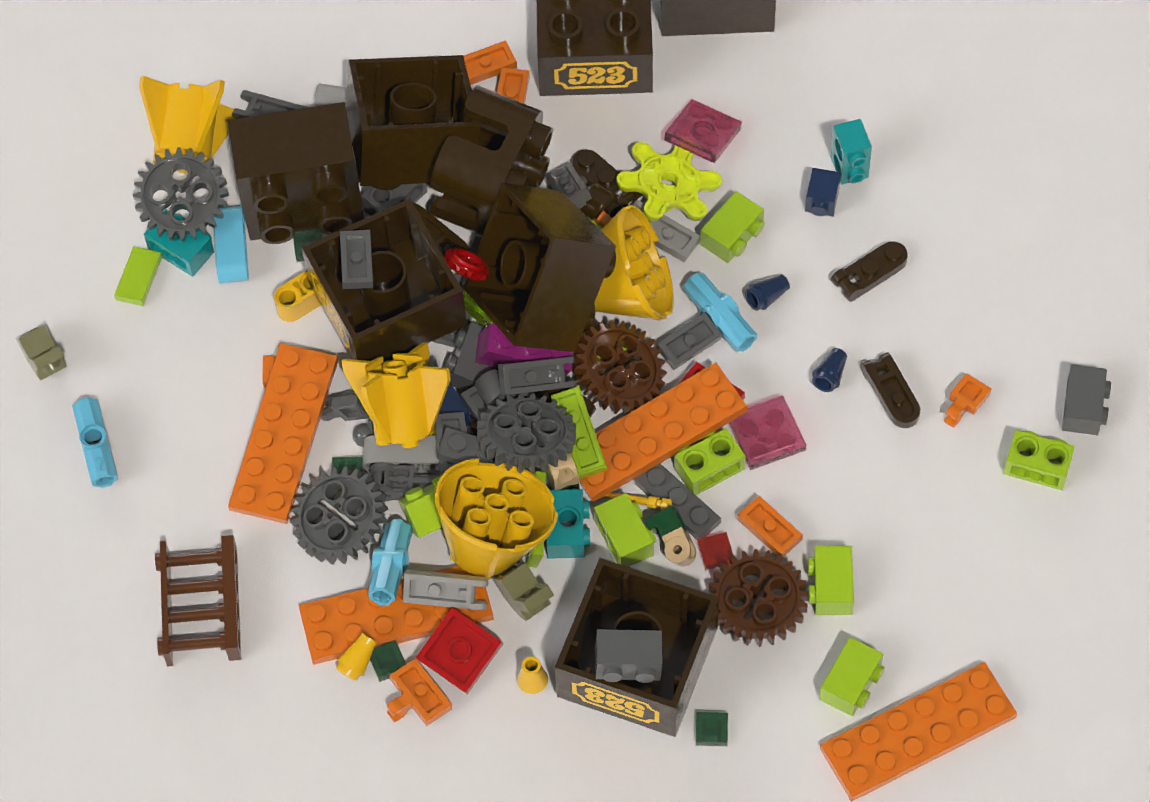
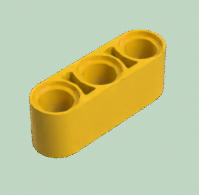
M306 271L280 286L274 294L277 314L283 321L294 322L321 305L314 291L309 290L311 286L308 282ZM287 302H294L291 305H284Z

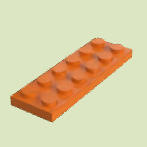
M280 343L228 504L230 511L288 524L291 509L295 502L339 361L336 355Z
M717 362L596 432L608 470L579 480V483L592 503L674 456L681 448L696 443L709 433L718 430L748 412L747 405Z
M459 565L433 571L474 576V574L465 571ZM404 579L400 581L396 601L391 602L389 606H379L376 602L371 601L368 595L369 588L298 605L313 665L338 659L359 638L361 633L370 636L378 642L374 650L431 636L451 607L403 603ZM476 586L475 599L487 601L486 610L454 608L476 624L494 620L486 587Z
M983 662L820 744V750L852 802L1015 719L1017 712L987 664Z

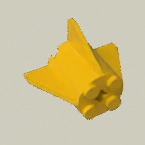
M146 76L140 77L139 89L155 143L154 155L157 154L164 159L166 158V149L173 156L176 155L177 148L180 147L183 155H186L188 150L192 148L195 158L201 152L205 155L204 162L213 158L230 133L228 120L236 119L232 116L233 108L219 104L224 93L225 81L218 80L204 87L189 84V89H179L180 83L168 85ZM153 156V163L156 164L155 156ZM177 170L180 173L188 174L185 170Z
M422 342L409 353L392 354L393 360L385 362L383 361V356L372 361L343 359V373L373 422L377 445L401 444L403 448H414L419 445V440L434 434V424L451 378L449 368L428 366V343Z

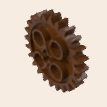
M610 320L606 326L599 322L595 328L590 327L582 335L575 351L576 355L574 356V364L578 366L572 373L581 375L577 385H586L587 388L583 394L588 395L592 393L594 395L593 404L601 400L603 401V410L612 405L615 414L622 407L624 412L629 414L633 409L639 408L660 395L661 392L659 390L665 385L662 379L667 374L665 370L660 368L666 361L657 359V356L662 351L661 349H653L651 347L655 342L654 339L648 341L644 339L646 335L645 330L637 334L636 325L633 324L630 329H626L624 321H621L616 327L613 320Z
M755 549L753 557H749L745 551H742L741 560H738L733 555L730 556L731 566L723 562L720 564L721 573H713L714 582L709 583V592H711V595L719 597L718 625L724 624V635L733 631V641L736 642L743 636L745 637L746 646L751 643L752 639H756L758 646L761 647L763 639L766 638L771 645H774L776 635L782 640H786V629L792 633L796 632L795 622L802 624L804 618L802 613H807L808 604L805 602L808 601L809 592L804 591L807 584L806 580H799L801 578V570L791 572L793 568L792 561L783 565L782 554L778 555L774 560L771 559L770 550H767L764 557H760L758 549ZM748 575L756 576L758 580L755 582H749L744 578ZM768 576H771L772 578L764 587L763 597L760 596L758 598L763 588L764 581ZM783 589L786 591V594L775 595L772 593V590ZM753 599H757L750 618L744 619L752 608ZM733 600H740L744 603V605L740 607L732 606L730 602ZM766 613L772 618L764 621L757 616Z

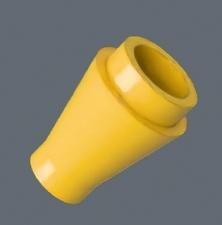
M361 633L359 638L337 659L339 663L336 669L350 679L357 681L360 675L364 676L374 647L378 642L370 636Z
M532 656L523 660L522 667L517 676L518 686L526 693H539L548 684L547 672L541 666L539 659Z

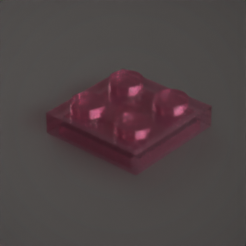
M691 99L665 132L664 140L715 163L741 130L742 121Z
M783 395L748 407V412L729 423L739 447L746 456L745 460L750 470L806 451L807 445Z

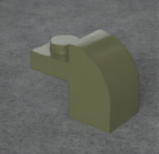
M40 325L15 338L39 380H43L67 367L63 360L65 356L59 346L55 345L45 325Z
M517 561L504 572L492 578L505 600L525 621L551 604L549 599L554 596L548 585L538 583L526 562Z

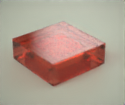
M727 532L697 539V546L705 571L720 567L722 562L730 565V556L733 555Z

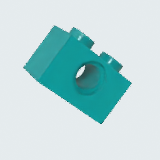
M583 489L550 490L555 498L553 504L556 512H558V517L553 532L547 538L548 559L585 558L584 546H590V528H584V519H590L589 500H583ZM565 521H572L575 523L571 527H565L561 525Z

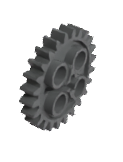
M178 147L176 155L173 156L166 149V158L164 159L155 154L156 164L153 165L146 161L145 165L148 172H138L143 182H134V187L141 191L133 194L134 200L142 201L135 205L136 212L144 211L139 217L141 222L150 220L147 225L148 230L152 231L158 227V237L161 238L167 232L171 242L175 235H179L183 243L187 234H190L195 241L197 240L196 232L199 230L205 236L208 235L206 226L209 225L216 228L217 225L214 217L224 218L219 208L228 207V203L221 199L229 196L228 190L221 188L227 184L226 178H218L222 174L221 168L212 170L215 164L214 160L210 159L204 162L205 155L203 152L195 158L192 148L188 150L186 155H183L181 148ZM182 169L188 172L187 177L183 180L173 178V174L177 170ZM196 176H199V177H200L199 180H197V181H195L194 183H192V180H193L194 177H196ZM203 188L209 191V195L205 199L200 200L194 197L198 189ZM163 190L168 193V196L163 201H155L153 199L154 193ZM177 191H179L180 193L185 192L187 197L177 198L175 193ZM171 205L169 211L163 214L162 211ZM184 209L189 211V216L185 220L180 221L174 218L178 210Z
M519 393L518 399L515 400L512 396L507 395L506 402L496 399V406L487 405V413L481 412L480 421L477 423V442L480 443V451H486L487 459L495 458L496 466L506 463L507 471L515 466L518 467L519 473H522L524 468H529L530 472L534 474L535 467H540L546 472L547 464L558 467V459L566 461L567 453L572 454L573 445L576 444V423H573V415H566V407L557 409L558 401L556 400L546 403L547 396L545 395L540 400L535 399L534 393L530 395L529 399L524 398L522 393Z
M344 466L341 473L337 468L332 467L331 476L321 471L320 481L311 477L312 487L309 489L302 486L301 488L305 496L295 497V500L300 503V507L291 509V512L298 516V518L290 521L297 528L293 532V535L300 539L297 544L306 549L305 552L311 557L315 556L320 562L326 559L331 565L335 564L337 558L340 562L346 564L348 555L354 560H358L357 551L359 550L366 554L369 553L366 544L368 542L374 545L377 544L373 537L374 534L384 533L378 525L388 520L380 514L388 510V507L382 503L386 496L379 491L381 487L367 473L363 475L357 468L352 472L347 466ZM339 491H342L340 497L334 500V496ZM326 501L338 512L358 525V529L353 530L342 520L321 506L320 502ZM364 507L362 513L355 516L356 511ZM320 515H323L322 520L319 523L315 524L316 519ZM342 531H345L343 537L339 540H336L338 534Z

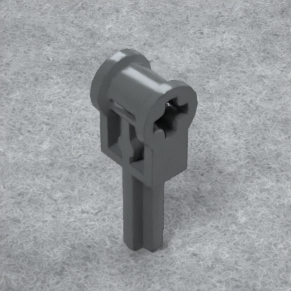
M382 462L375 463L370 467L373 481L381 487L379 491L384 492L383 494L386 496L382 502L400 500L405 497L407 491L416 487H422L423 489L433 484L432 480L440 476L414 474L413 465H393Z

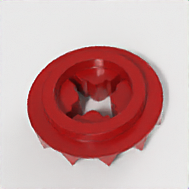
M459 248L449 249L445 253L444 259L450 269L454 270L456 274H460L465 278H471L474 281L487 278L490 269L478 255Z

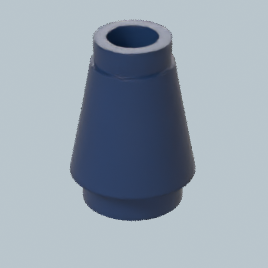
M783 274L750 284L749 289L745 291V297L752 309L756 311L760 309L766 310L790 289L788 279Z
M833 348L813 371L812 383L820 391L832 392L839 387L847 360V354L842 349Z

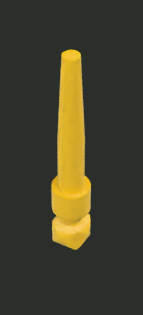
M609 493L604 498L613 499L623 494ZM628 495L631 502L636 501L639 505H646L648 508L658 509V507H661V510L672 506L671 499L662 498L660 500L659 497Z

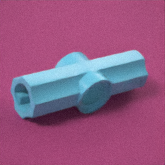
M703 272L695 273L689 277L688 281L683 285V291L700 309V313L703 314L705 312L722 336L736 352H743L751 347L757 339V333L740 315L738 306L732 297L727 293L722 294Z
M89 397L79 399L72 407L92 486L101 488L111 486L118 480L98 399ZM94 440H101L95 445H90Z
M392 519L390 523L385 525L380 548H375L373 552V575L368 595L369 599L376 602L379 606H389L391 602L396 601L401 577H404V573L409 567L408 548L412 536V527L402 519Z

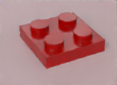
M451 607L418 653L416 659L468 695L503 646V642Z

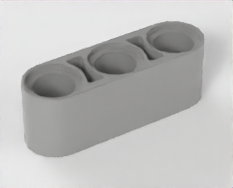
M375 435L368 436L364 439L362 469L370 473L371 465L384 462L393 465H413L414 474L441 475L439 459H437L435 436H427L419 440L417 447L403 448L401 444L377 445Z

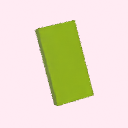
M133 246L114 294L117 301L144 306L162 260L161 252Z

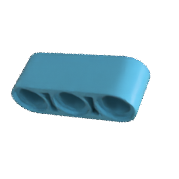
M240 205L219 208L224 215L223 219L214 217L217 225L214 228L219 284L249 281L243 207Z

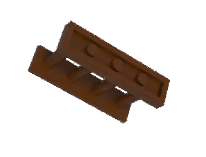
M234 535L221 536L222 547L216 548V551L170 555L166 541H160V553H155L156 571H161L162 637H157L158 655L164 657L167 667L173 666V652L220 647L221 650H226L229 661L242 660L238 556ZM217 563L218 566H222L223 575H218L217 579L171 583V567ZM218 591L219 594H223L224 603H219L218 607L172 611L171 595ZM219 619L220 622H224L225 631L219 632V635L173 639L172 623Z

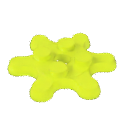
M638 142L632 147V155L641 168L633 172H620L616 182L621 191L638 192L647 198L648 201L645 203L643 210L645 216L650 221H658L665 212L671 211L673 208L683 211L691 220L699 221L706 216L708 209L706 204L699 199L698 193L701 191H715L722 184V177L715 171L695 169L691 164L695 149L687 142L677 143L674 146L673 152L668 155L656 153L648 143ZM662 180L673 181L676 186L665 183L662 185Z

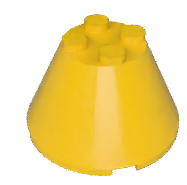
M633 205L624 207L601 229L616 245V264L612 274L608 278L603 279L594 302L595 310L600 313L645 319H667L666 315L672 314L674 292L666 256L660 258L654 243L659 241V238L644 213Z
M478 458L459 462L447 469L438 481L435 491V505L450 549V559L465 571L474 574V576L487 577L488 579L511 567L543 543L554 530L558 512L555 510L553 504L555 498L549 488L537 476L526 469L519 473L518 467L513 466L512 469L507 471L506 463H502L499 466H496L494 463H479Z

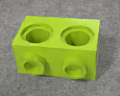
M725 428L720 432L714 431L704 437L703 441L693 446L687 445L681 448L674 456V469L685 486L695 495H698L745 470L746 456L728 429ZM725 451L728 454L724 456L716 455L715 452ZM696 464L700 465L702 468L698 470L690 469L689 466Z
M1015 430L1006 460L1004 475L1063 491L1075 446L1069 445L1061 439L1051 440L1041 437L1032 431ZM1020 451H1027V452H1029L1031 455H1030V456H1023V455H1021L1019 452H1020ZM1056 459L1061 464H1052L1048 460Z

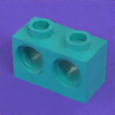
M857 119L834 125L830 157L836 172H841V185L858 183L869 178L872 145L862 120Z

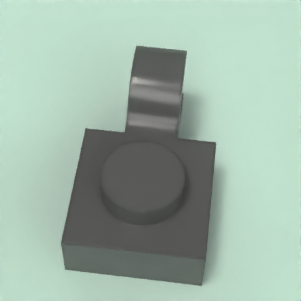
M346 393L344 396L337 397L327 396L325 406L328 407L321 415L323 421H330L339 417L344 421L370 418L356 393Z

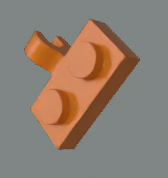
M416 658L390 674V681L401 693L400 697L386 705L389 709L387 714L393 722L403 718L412 708L423 723L428 726L452 710L451 702Z

